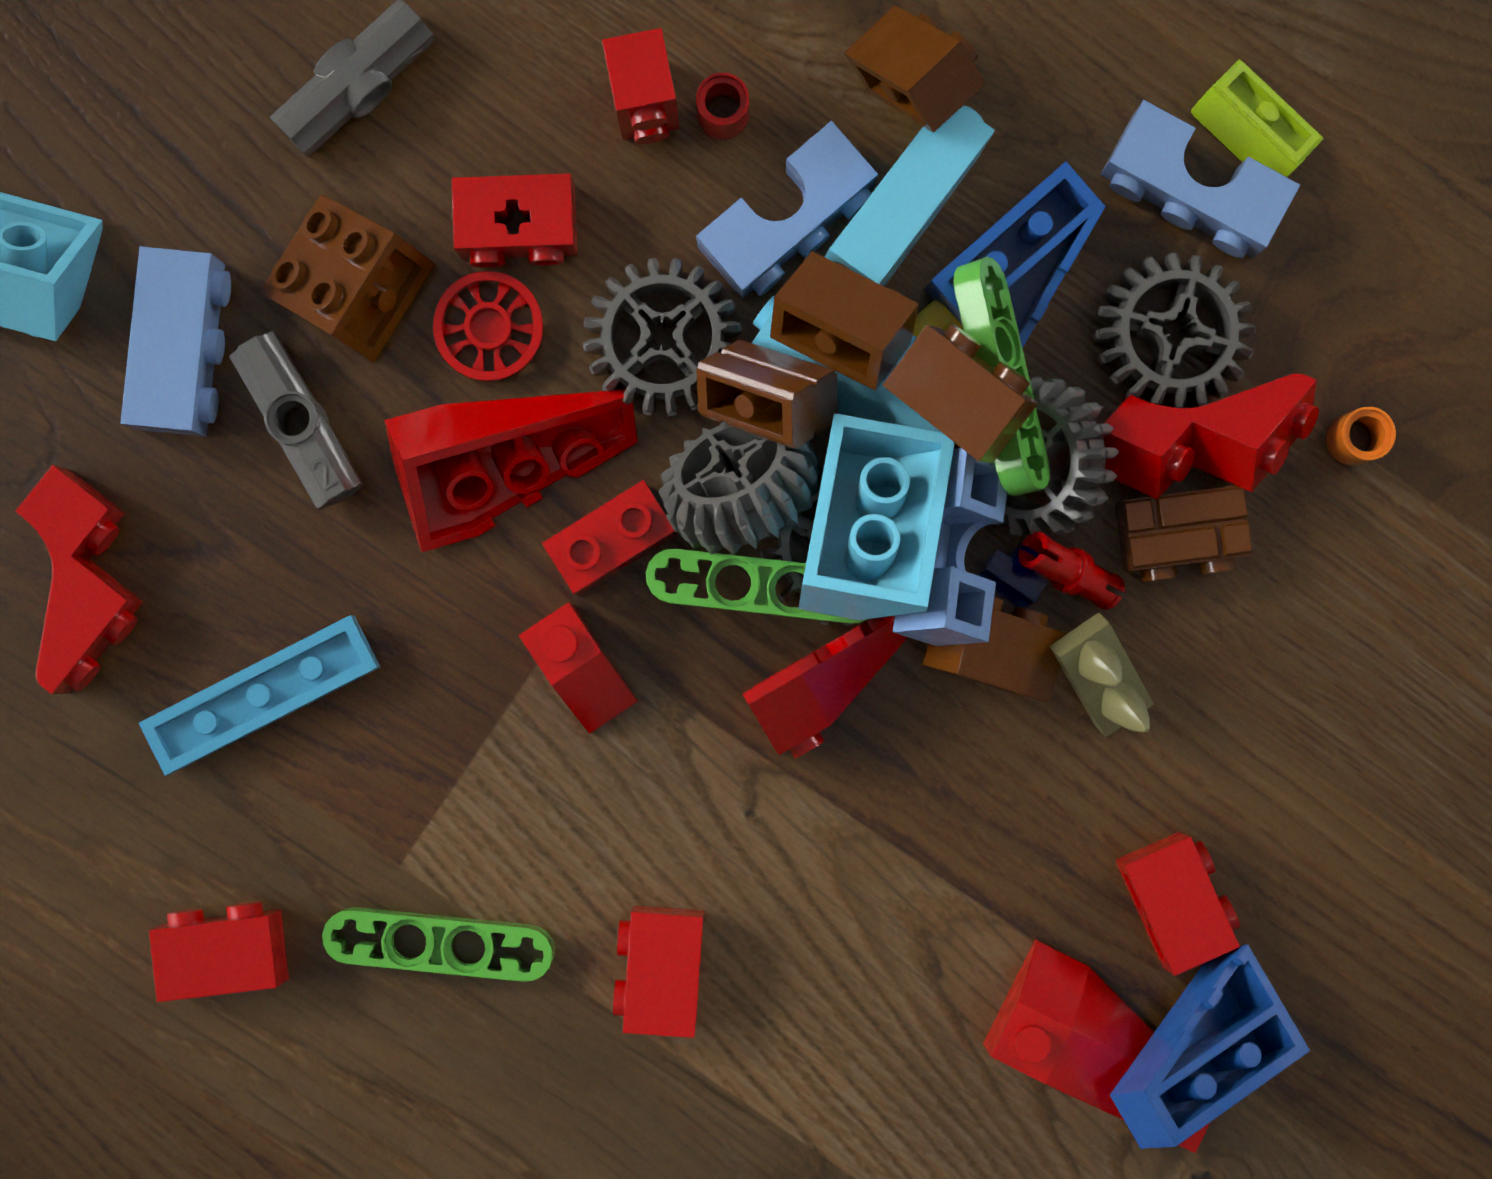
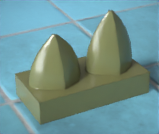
M1099 612L1049 646L1093 724L1105 737H1108L1121 727L1143 734L1149 732L1150 720L1147 709L1154 705L1110 623Z

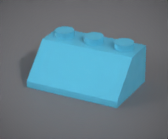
M0 192L1 327L27 333L34 337L57 341L81 307L102 234L103 220Z
M834 413L798 609L855 620L918 613L927 610L955 442L942 432Z

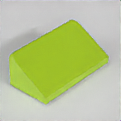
M1240 59L1203 95L1191 110L1192 115L1241 162L1250 157L1285 177H1288L1324 139Z

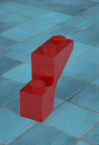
M1290 374L1211 404L1194 408L1161 406L1130 394L1104 422L1114 427L1113 431L1103 438L1105 447H1114L1119 451L1116 457L1106 459L1105 468L1110 469L1118 476L1114 480L1155 499H1159L1174 481L1181 482L1187 476L1192 466L1253 492L1268 473L1275 475L1281 469L1292 444L1298 438L1306 439L1313 430L1319 414V408L1313 405L1317 380L1304 374Z
M52 465L15 511L31 524L41 536L49 551L52 562V582L36 668L37 682L51 695L70 694L73 689L76 692L83 690L99 672L101 664L97 662V659L109 644L118 645L133 630L138 621V618L133 614L143 603V601L89 559L93 553L95 555L103 553L114 542L120 531L116 524L125 512L72 470Z

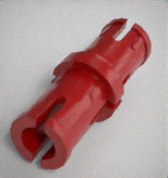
M1041 531L1033 532L1032 536L1031 534L1028 535L1022 542V545L1037 552L1038 557L1036 558L1026 551L1019 550L1018 556L1021 565L1049 578L1053 587L1058 591L1068 595L1078 594L1093 602L1095 606L1102 610H1109L1115 607L1122 599V597L1106 589V586L1109 585L1118 591L1124 592L1125 584L1122 577L1096 565L1092 556L1084 550L1075 547L1066 548L1050 539L1048 535Z

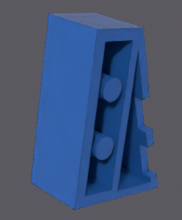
M1065 161L937 274L923 291L932 301L937 300L942 303L962 325L954 290V272L957 267L985 257L993 258L1005 275L1023 348L1106 206Z
M1248 944L1241 945L1239 948L1207 961L1201 966L1111 1092L1110 1097L1140 1149L1178 1146L1310 1051Z

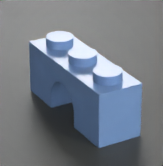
M1143 100L1132 115L1100 175L1111 181L1109 187L1118 195L1134 202H1140L1143 198L1163 209L1161 211L1162 217L1171 224L1186 230H1192L1193 227H1196L1213 236L1212 243L1221 251L1238 258H1243L1245 254L1254 258L1268 246L1300 184L1250 157H1247L1234 170L1226 185L1207 187L1199 184L1189 175L1184 164V151L1196 128Z
M830 121L786 159V173L800 189L804 201L796 214L782 221H769L758 216L740 198L696 236L699 250L742 300L752 291L762 296L772 289L786 275V272L781 268L798 252L804 259L807 258L811 251L815 252L831 236L826 228L842 215L851 220L872 194L871 190L875 187L878 173L833 121Z
M962 448L953 450L928 607L925 612L895 615L894 633L934 646L989 642L996 582L966 572L964 558L969 541L979 529L986 525L1003 523L1007 491L1000 483L995 463L979 462Z

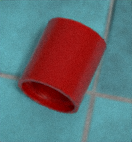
M719 72L708 76L701 82L696 93V109L698 122L702 130L715 139L726 140L736 137L745 129L749 119V93L746 85L740 78L730 73ZM720 95L730 96L739 104L738 110L727 118L713 116L706 107L710 100Z

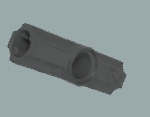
M397 0L354 40L351 38L343 39L332 46L316 64L314 77L298 92L293 94L270 118L308 158L352 117L361 118L373 111L389 94L393 86L392 80L423 51L428 49L436 39L421 18L402 0Z
M271 331L255 336L239 345L237 350L229 355L263 414L267 431L281 445L316 508L323 510L355 494L357 490L364 486V483L330 427L326 411L315 401L277 333ZM305 406L310 415L306 430L301 434L289 436L284 426L288 412L293 408Z

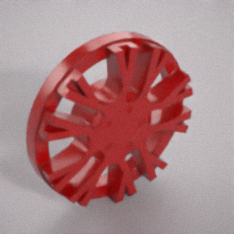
M480 271L458 279L443 293L434 312L433 334L440 354L454 370L473 380L492 382L511 378L533 361L542 342L543 317L537 300L523 283L504 273ZM479 283H499L497 297L493 302H484L481 299ZM465 288L469 290L478 303L470 310L458 295ZM513 288L519 295L505 311L500 305ZM449 305L465 312L464 323L458 326L444 323L445 313ZM529 305L533 323L524 325L513 323L512 316L515 311ZM513 330L532 336L530 344L526 345L510 339ZM465 331L468 339L447 346L445 337ZM475 346L478 356L472 368L463 365L456 359L466 347ZM505 346H512L522 356L515 363L506 367L501 359V350ZM485 351H494V371H485Z

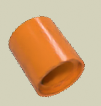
M1362 407L1336 418L1331 423L1326 435V444L1330 454L1340 463L1352 466L1360 465L1386 455L1394 445L1396 429L1391 417L1383 410L1376 407ZM1354 421L1364 424L1370 431L1371 444L1366 452L1357 449L1350 440L1349 432Z

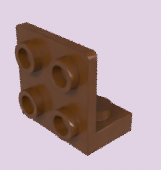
M321 195L304 218L303 223L283 255L275 264L271 274L261 288V293L322 329L374 363L434 268L435 263L394 232L325 195Z

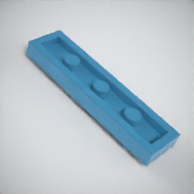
M349 615L139 722V725L164 775H172L381 667L355 615Z

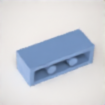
M139 247L120 424L142 431L207 437L208 423L215 422L218 413L219 396L217 389L212 388L214 365L222 363L225 350L224 332L218 329L220 306L226 307L229 303L231 277L228 271H224L225 264L211 253Z

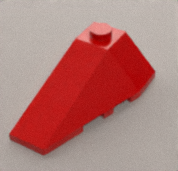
M626 389L441 404L384 420L395 471L421 551L426 552L477 537L496 526L493 518L520 502L526 508L543 498L540 493L541 490L566 475L576 478L580 477L636 444L638 440L633 402L628 405L623 402V394Z
M895 616L866 620L742 693L778 756L789 750L794 759L825 742L820 731L831 726L908 638L893 632Z
M1035 939L983 1045L992 1058L1045 1085L1124 1120L1110 1094L1154 1034V1031L1088 965ZM1210 1123L1178 1146L1196 1153Z

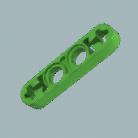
M990 257L957 267L953 280L955 295L964 332L982 346L976 355L994 369L1001 361L1030 382L1007 281L1001 267ZM1030 383L1025 393L1034 399ZM1036 408L994 462L1000 483L1012 496L1042 490L1047 487L1049 482V461Z
M666 549L652 558L646 570V583L651 593L659 600L671 604L849 624L865 621L798 609L799 607L791 608L782 604L776 596L775 587L777 581L781 576L790 572L800 573L804 576L806 563L719 553L711 555L709 552L683 549ZM670 559L681 560L680 566L683 571L700 574L698 562H712L706 578L708 598H695L699 587L696 584H679L677 593H666V583L656 579L658 569H667ZM736 565L748 572L751 578V587L745 597L740 600L730 601L719 595L716 589V578L725 567Z
M362 907L346 908L336 913L325 924L322 933L323 946L328 955L334 960L345 964L521 982L534 981L543 976L550 968L555 956V947L551 936L538 926ZM351 919L356 921L357 931L375 934L380 930L378 921L387 922L381 939L383 955L374 953L378 945L376 941H360L355 945L353 951L347 950V942L343 938H337V930L346 927ZM414 925L423 931L426 937V947L421 955L409 958L397 951L394 945V936L399 927ZM473 931L482 937L485 943V952L481 960L476 963H465L455 956L452 943L458 933ZM495 933L505 934L501 947H520L524 937L532 938L534 949L543 951L544 957L535 959L531 968L527 969L521 967V957L503 954L500 958L501 967L492 966L491 962L497 949Z

